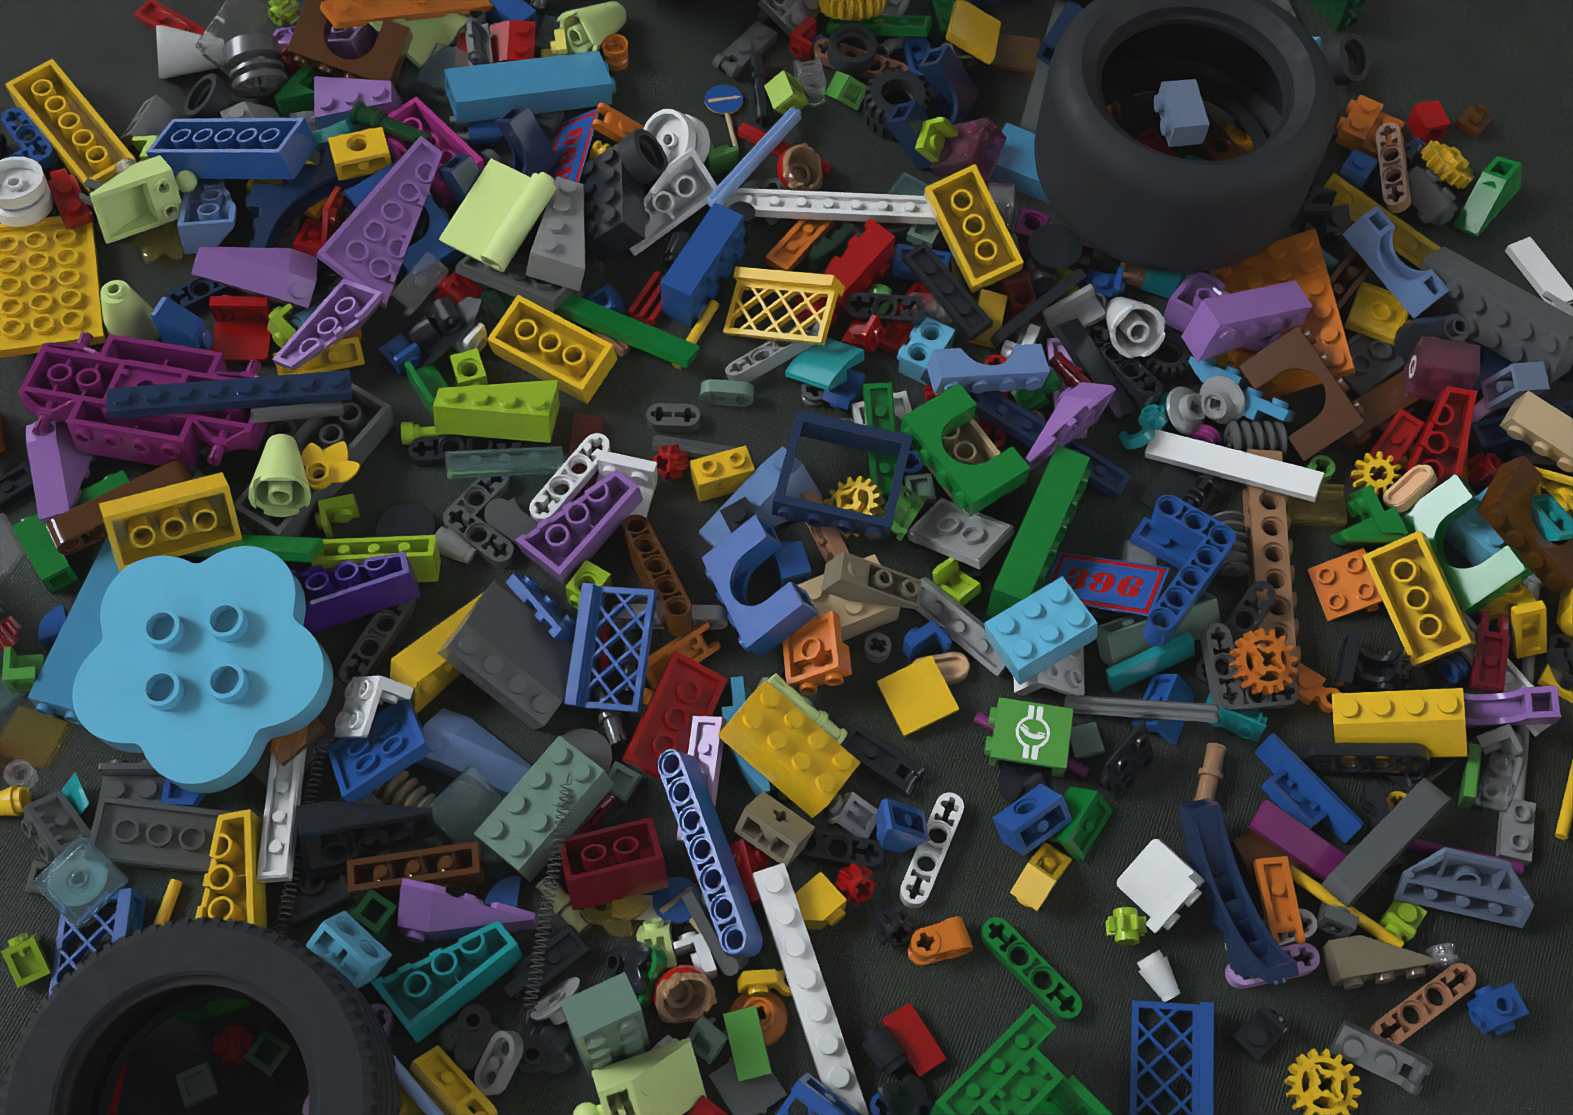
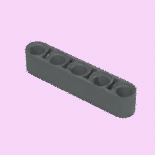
M1423 778L1328 875L1322 887L1346 908L1351 907L1444 811L1452 798L1427 778Z

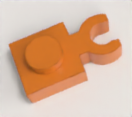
M1299 663L1296 667L1297 673L1290 676L1299 688L1298 700L1308 706L1314 700L1323 712L1330 714L1333 710L1332 704L1326 698H1332V694L1341 692L1336 688L1322 686L1326 678Z

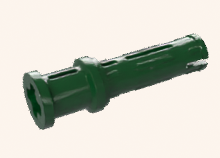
M357 101L351 110L350 121L355 125L360 123L370 129L382 127L384 133L414 144L420 136L426 140H432V134L390 118L384 110L372 109L366 106L363 101Z

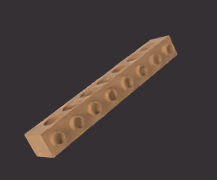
M1246 450V453L1283 462L1282 451ZM1242 483L1243 514L1246 526L1245 534L1247 536L1245 544L1248 546L1246 554L1249 556V561L1247 565L1250 567V571L1247 574L1248 589L1253 583L1258 581L1274 584L1278 588L1275 589L1276 602L1271 610L1276 611L1280 616L1269 612L1259 628H1263L1265 634L1269 630L1274 629L1276 638L1283 635L1286 636L1283 644L1285 646L1293 645L1294 648L1289 652L1290 656L1298 657L1297 661L1291 663V666L1294 667L1300 662L1301 649L1300 646H1296L1295 637L1298 634L1299 622L1297 618H1294L1293 610L1296 607L1297 595L1296 592L1292 591L1295 568L1294 565H1290L1293 542L1292 539H1288L1291 516L1290 513H1286V505L1289 495ZM1265 531L1272 533L1273 536L1268 535ZM1266 557L1274 559L1275 562L1269 561ZM1264 589L1263 592L1256 591V603L1253 606L1249 603V607L1253 608L1257 614L1262 612L1257 608L1260 601H1268L1270 599L1267 589ZM1250 614V627H1251V626L1253 625V622H1254V617ZM1254 643L1255 645L1260 644L1263 647L1267 646V644L1264 643Z

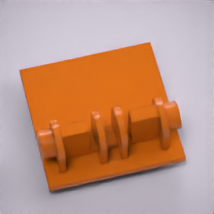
M1364 548L1307 569L1328 622L1366 608L1367 612H1373L1379 608L1378 603L1383 602L1363 558V555L1366 554Z

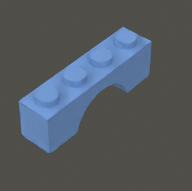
M1377 205L1362 215L1342 235L1385 284L1386 288L1403 305L1404 309L1415 319L1441 299L1450 289L1432 269L1425 271L1415 270L1405 265L1398 258L1392 242L1396 226Z
M1041 344L1014 345L1007 361L999 365L978 363L967 356L961 348L934 349L927 364L934 395L942 394L957 384H960L967 393L973 392L976 394L985 391L1035 390L1042 388L1050 373Z

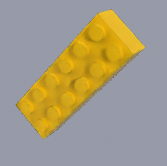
M53 59L5 84L15 105L26 112L51 143L56 156L67 170L75 175L77 182L88 196H90L91 191L84 185L87 178L105 184L137 163L133 155Z

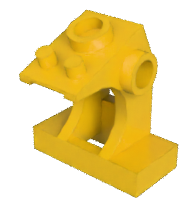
M1519 583L1479 610V615L1482 610L1489 611L1490 620L1499 619L1501 614L1509 615V623L1512 624V651L1516 659L1547 652L1546 606L1542 600H1535L1528 587Z

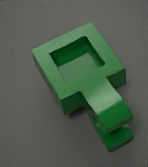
M1051 371L1042 388L1035 390H1011V393L1020 407L1027 411L1038 410L1050 403L1047 395L1060 390L1064 385L1055 371Z

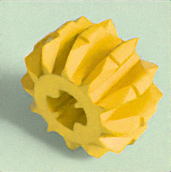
M1381 451L1377 452L1375 460L1370 453H1366L1364 456L1365 462L1357 460L1355 463L1356 468L1359 470L1351 472V477L1358 479L1352 486L1353 488H1364L1372 485L1377 497L1378 493H1380L1383 498L1385 492L1402 477L1400 474H1395L1401 469V465H1390L1394 459L1392 455L1388 456L1386 461L1382 460L1383 453ZM1377 471L1382 474L1381 478L1374 481L1371 477Z

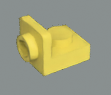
M564 29L554 30L555 41H550L551 49L541 50L542 57L568 55Z

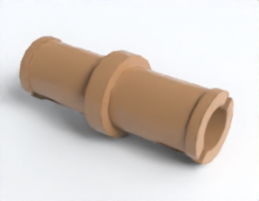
M1218 743L1207 744L1203 767L1199 768L1197 774L1200 780L1194 801L1205 798L1215 801L1218 783H1221L1223 780L1221 770L1227 751L1225 746Z

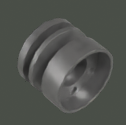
M249 33L235 37L224 44L222 50L226 65L231 70L229 77L236 96L245 99L269 97L277 94L288 82L284 64L280 62L282 55L277 37L267 33Z

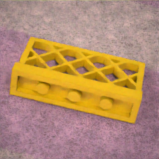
M747 267L735 268L733 277L737 280L723 329L724 334L825 345L837 297H842L845 286L834 275ZM744 290H753L756 296L743 304L741 299ZM772 292L777 293L780 298L767 307L763 299ZM795 295H802L804 301L792 309L787 301ZM821 297H828L826 306L817 312L812 304ZM760 302L764 310L754 318H751L748 310ZM784 304L788 313L776 321L772 313ZM809 306L814 315L801 324L796 315ZM744 314L748 322L740 328H733L735 320ZM768 316L773 324L764 331H759L756 324ZM793 318L798 327L788 334L783 333L780 327ZM818 321L820 324L818 336H808L805 330Z

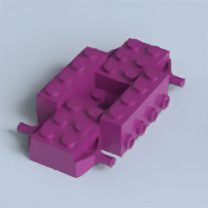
M85 331L81 332L77 343H44L18 391L24 407L28 412L38 417L32 429L33 433L38 436L46 434L50 423L67 420L66 423L77 452L158 466L179 460L186 464L189 471L193 470L202 450L200 441L212 447L211 453L207 458L208 463L211 465L215 463V466H218L226 451L238 449L257 451L269 423L253 424L251 409L254 408L108 419L106 413L108 388L260 377L257 374L261 368V363L257 360L255 362L250 360L246 371L227 372L223 353L190 348L184 345L161 343L154 340L137 339L129 336L109 334L100 353L88 348L93 336L89 332L85 334Z

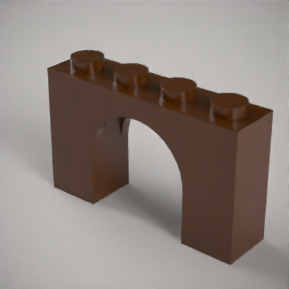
M325 0L305 1L287 48L295 64L305 68L308 65L316 67L319 72L327 76L335 74L343 78L391 81L393 86H395L413 39L409 27L384 19L376 43L368 54L358 59H343L334 55L328 48V38L333 25L320 10L321 2Z
M1297 326L1239 365L1254 389H1258L1283 371L1291 368L1309 370L1322 381L1326 392L1323 410L1313 421L1288 436L1290 442L1303 461H1305L1365 422L1362 416L1366 414V411L1357 399L1353 402L1346 394L1350 388L1340 375L1336 378L1329 369L1333 364L1323 351L1319 354L1313 344L1317 341L1308 328L1302 330L1300 326Z
M1521 456L1499 467L1476 510L1507 545L1518 551L1532 572L1551 593L1573 587V538L1547 541L1537 530L1531 515V499L1543 476L1525 456Z

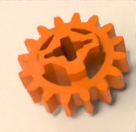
M1259 628L1254 633L1249 631L1243 634V638L1234 642L1238 648L1231 650L1230 655L1235 657L1236 661L1230 663L1229 667L1237 668L1238 672L1233 675L1234 679L1241 677L1244 680L1241 688L1244 689L1252 686V694H1258L1262 690L1263 695L1268 696L1273 694V691L1278 693L1284 690V686L1293 682L1289 675L1297 673V669L1291 666V663L1297 661L1298 657L1290 656L1289 652L1294 648L1293 645L1285 646L1283 644L1286 636L1283 635L1275 638L1274 629L1269 630L1265 634L1264 629ZM1254 643H1264L1267 644V646L1263 647L1260 644L1255 645ZM1260 677L1272 679L1273 681H1263L1260 680Z

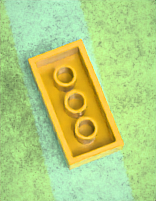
M976 164L925 187L924 197L971 293H975L1022 270L1024 262Z
M517 295L487 339L493 353L543 381L558 380L560 390L586 404L589 403L617 361L613 344L520 295Z
M222 472L99 503L119 572L144 558L153 556L178 557L242 539L230 488Z
M1419 530L1363 555L1400 640L1405 647L1407 655H1411L1412 666L1421 667L1476 644L1429 539L1424 532Z
M764 680L717 734L719 738L812 819L829 805L860 764V761L767 680Z

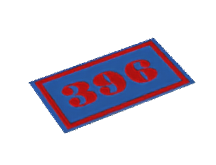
M596 109L560 123L553 145V150L559 162L552 167V171L548 174L555 181L558 176L579 183L594 132L592 123L593 120L598 118L599 114Z
M1059 552L1043 587L1063 576L1084 606L1149 616L1150 611L1156 604L1170 568Z

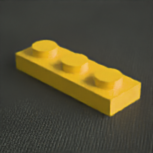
M357 335L342 339L294 371L276 364L278 375L330 372L363 365L365 360L359 336Z

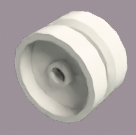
M663 109L654 113L644 126V130L651 133L662 146L668 165L691 147L695 150L702 163L705 162L709 153L710 137L708 129L699 119L673 109Z
M26 157L1 159L0 223L11 227H25L36 224L46 218L53 209L54 199L41 165L35 160Z

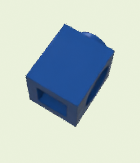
M791 541L783 542V546L772 555V562L781 588L790 581L798 585L810 580L812 570L802 541L794 543Z

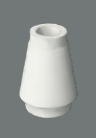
M1160 950L1137 962L1141 969L1138 972L1163 1002L1180 994L1167 956L1163 957Z

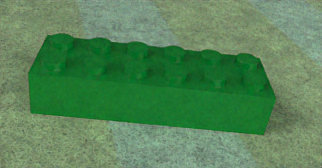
M1057 444L995 582L986 615L995 617L1043 588L1047 573L1052 568L1058 548L1062 545L1068 525L1071 524L1079 500L1081 501L1092 472V470L1087 469L1090 457Z

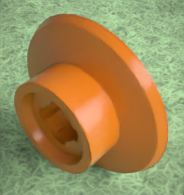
M768 991L767 995L750 997L748 993L740 994L734 1000L729 1012L756 1006L757 1011L762 1010L765 1015V1020H760L766 1047L777 1042L783 1036L788 1024V1012L782 999L772 991Z

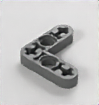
M492 466L486 469L450 505L443 514V521L446 529L452 528L473 548L477 549L476 554L494 567L506 568L515 560L513 544L480 519L484 515L486 505L493 499L501 498L510 487L508 471L501 466ZM501 477V479H502V482H501V483H499V482H494V483L492 484V482H491V479H492V478H494V479H499V478ZM475 495H481L485 498V501L478 506H473L469 503L470 498ZM462 517L463 524L467 527V529L464 530V526L461 525L459 522H455L453 524L451 519H459ZM477 531H483L487 534V538L482 542L478 543L471 540V536ZM494 548H496L500 552L506 549L507 555H499L497 557Z
M1214 623L1201 632L1200 643L1211 699L1220 708L1234 712L1287 707L1298 700L1299 688L1293 681L1291 684L1284 686V690H1282L1287 691V697L1284 695L1272 697V694L1264 696L1261 690V702H1254L1249 695L1252 686L1244 689L1241 688L1243 681L1240 678H1233V675L1238 672L1237 668L1229 667V664L1236 661V658L1230 655V651L1234 649L1231 632L1227 626L1222 623ZM1214 634L1215 636L1220 637L1221 641L1217 642V640L1215 639L1212 640L1211 635ZM1216 650H1217L1218 652H1220V651H1222V650L1224 651V652L1219 653V654H1217V655H1214V653H1213V652H1215ZM1217 660H1222L1227 664V675L1218 673L1215 667ZM1261 679L1263 681H1273L1272 679ZM1227 680L1230 681V684L1226 685V683L1220 685V683L1226 682ZM1226 693L1228 696H1232L1233 701L1229 702V700L1223 699V694Z

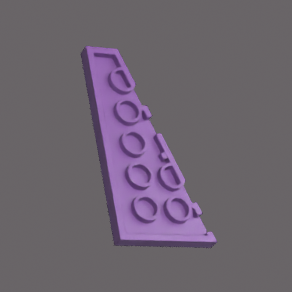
M422 136L415 141L317 252V258L343 278L383 292L385 296L380 303L383 308H386L443 155L442 151Z

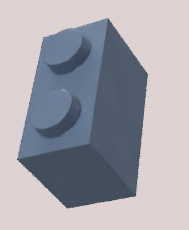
M1196 79L1162 82L1158 94L1154 96V109L1156 113L1159 112L1161 134L1166 136L1168 146L1203 144L1209 128V121Z
M1544 362L1513 363L1482 381L1480 384L1486 410L1511 408L1515 399L1527 391L1538 396L1549 390V378Z

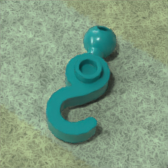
M1165 392L1161 395L1159 406L1152 404L1141 411L1138 417L1142 428L1140 432L1128 435L1126 431H1122L1119 434V439L1125 449H1136L1146 445L1154 438V430L1165 428L1169 420L1166 401L1170 392Z

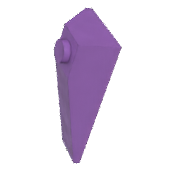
M199 247L191 275L252 295L268 297L270 301L285 306L290 303L294 306V309L302 311L308 309L317 278L318 258L291 248Z
M1203 271L1190 273L1169 298L1163 316L1165 324L1184 333L1202 300L1229 294L1225 291L1226 285ZM1276 333L1239 348L1260 352L1278 340L1281 333Z
M343 278L272 360L278 365L293 371L361 328L379 307L385 295L379 290Z

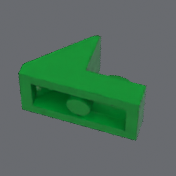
M308 65L305 68L301 66L274 96L280 115L289 116L314 111V76H317L315 67Z

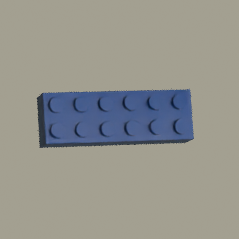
M305 118L172 119L146 151L149 159L160 155L172 168L174 178L179 172L186 170L192 172L197 179L290 180L298 175L319 144Z

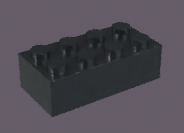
M617 143L613 147L607 148L593 160L586 162L581 174V184L584 185L585 250L604 264L645 239L644 184L635 180L626 170L620 158L619 143Z

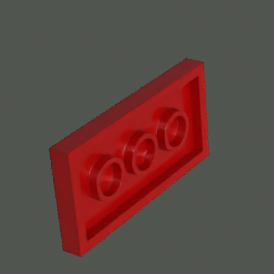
M673 651L622 761L662 781L658 770L660 755L669 749L688 754L693 716L712 717L728 679L678 651Z

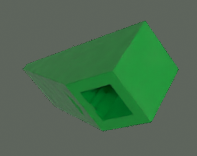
M1496 156L1482 172L1453 225V229L1478 237L1521 188L1522 163Z

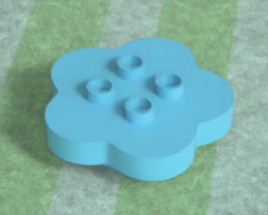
M254 546L229 548L201 563H192L172 556H153L129 565L113 579L104 594L100 609L102 641L87 656L77 672L72 692L73 706L77 718L90 733L109 746L125 752L144 753L146 759L157 772L187 791L213 793L227 789L240 782L253 770L271 739L294 733L311 723L324 709L332 692L333 669L329 656L314 636L303 627L306 602L300 582L277 555L266 549Z

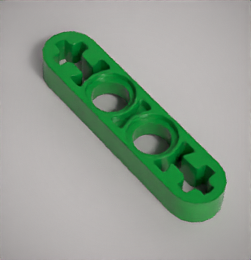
M999 917L988 919L981 930V940L984 945L1057 1020L1071 1022L1076 1019L1082 1009V1001L1077 992L1006 920ZM990 927L994 930L1001 928L1003 930L1001 938L1006 943L1010 939L1014 941L1005 952L1001 950L1005 943L1000 938L991 939L989 937L991 933ZM1015 949L1023 950L1028 956V962L1021 966L1014 964L1010 958L1011 951ZM1038 973L1048 975L1051 979V987L1046 990L1039 989L1034 984V976ZM1057 986L1061 989L1057 996L1064 1002L1068 999L1073 1002L1071 1006L1073 1012L1068 1009L1062 1012L1059 1009L1062 1003L1056 996L1053 997L1052 1001L1047 998L1052 995Z

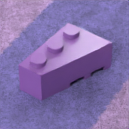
M314 76V118L321 129L350 118L351 110L359 100L365 102L366 106L372 109L384 110L387 115L402 106V101L391 81ZM361 124L363 130L370 129Z

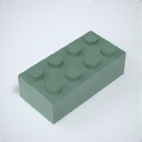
M560 735L474 833L489 849L529 882H532L549 862L548 859L553 857L549 853L557 852L551 849L550 846L557 845L552 843L551 840L559 839L552 836V834L560 833L555 831L554 827H562L554 822L563 821L555 816L561 814L556 810L563 808L558 806V803L564 801H561L558 797L566 796L559 791L567 790L560 785L570 783V775L568 782H566L568 774L572 773L571 784L563 785V787L573 789L574 791L562 792L573 797L561 798L572 802V804H560L571 808V810H558L570 814V816H557L569 821L556 822L568 827L556 828V830L567 833L566 835H555L561 838L570 837L615 784L604 769Z
M625 972L560 1001L574 1044L589 1079L593 1077L591 1072L593 1070L651 1050L642 1009Z

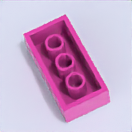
M419 98L411 99L388 114L390 118L432 134V140L427 139V141L443 152L438 168L458 153L471 155L481 173L484 170L483 159ZM384 133L387 145L392 146L395 161L399 160L413 145ZM437 170L430 192L433 198L445 209L454 203L456 199Z

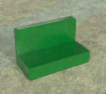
M410 361L404 363L408 380L434 420L433 404L438 389L447 388L448 386L433 363L428 367L425 365L415 370Z
M1070 787L1063 798L1073 821L1046 841L1060 843L1073 859L1083 861L1112 814L1113 809L1098 791Z

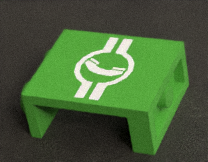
M999 697L997 706L991 707L988 725L994 726L992 737H986L984 755H990L989 766H995L998 759L1051 768L1052 776L1063 777L1067 768L1073 709Z

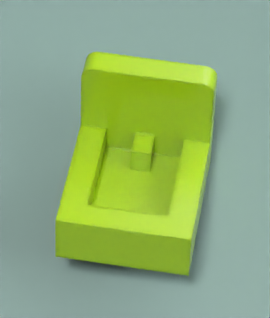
M290 303L283 308L281 306L276 307L268 316L267 330L272 334L275 343L281 348L297 332L286 321L291 316L294 308Z
M949 557L932 572L934 583L962 606L981 592V584L960 571L958 560Z

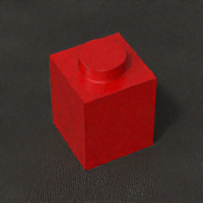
M1439 100L1423 101L1415 104L1406 121L1414 138L1421 139L1425 144H1428L1431 140L1434 142L1442 141L1451 124Z

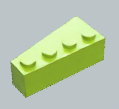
M546 380L439 388L433 404L435 433L550 443L560 407L559 381Z

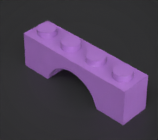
M1557 686L1524 687L1519 690L1497 694L1464 693L1466 728L1495 727L1511 724V726L1556 724L1561 717Z

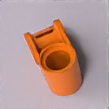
M956 916L916 930L912 935L907 952L908 957L915 965L927 966L942 960L963 956L972 951L974 947L962 917ZM919 943H922L924 947H930L929 951H926L924 947H918Z

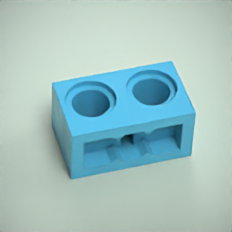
M926 316L920 325L917 324L913 327L909 336L911 340L908 345L903 344L897 354V360H899L898 372L926 385L920 379L927 369V364L933 350L951 349L955 329Z
M345 910L324 920L306 944L313 953L329 962L345 975L357 989L374 980L392 956L387 949Z

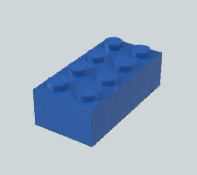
M717 203L712 205L660 282L662 315L690 328L696 319L701 318L706 310V304L710 299L713 300L716 297L720 283L723 279H728L736 259L740 260L745 252L746 245L743 244L746 233L744 215Z

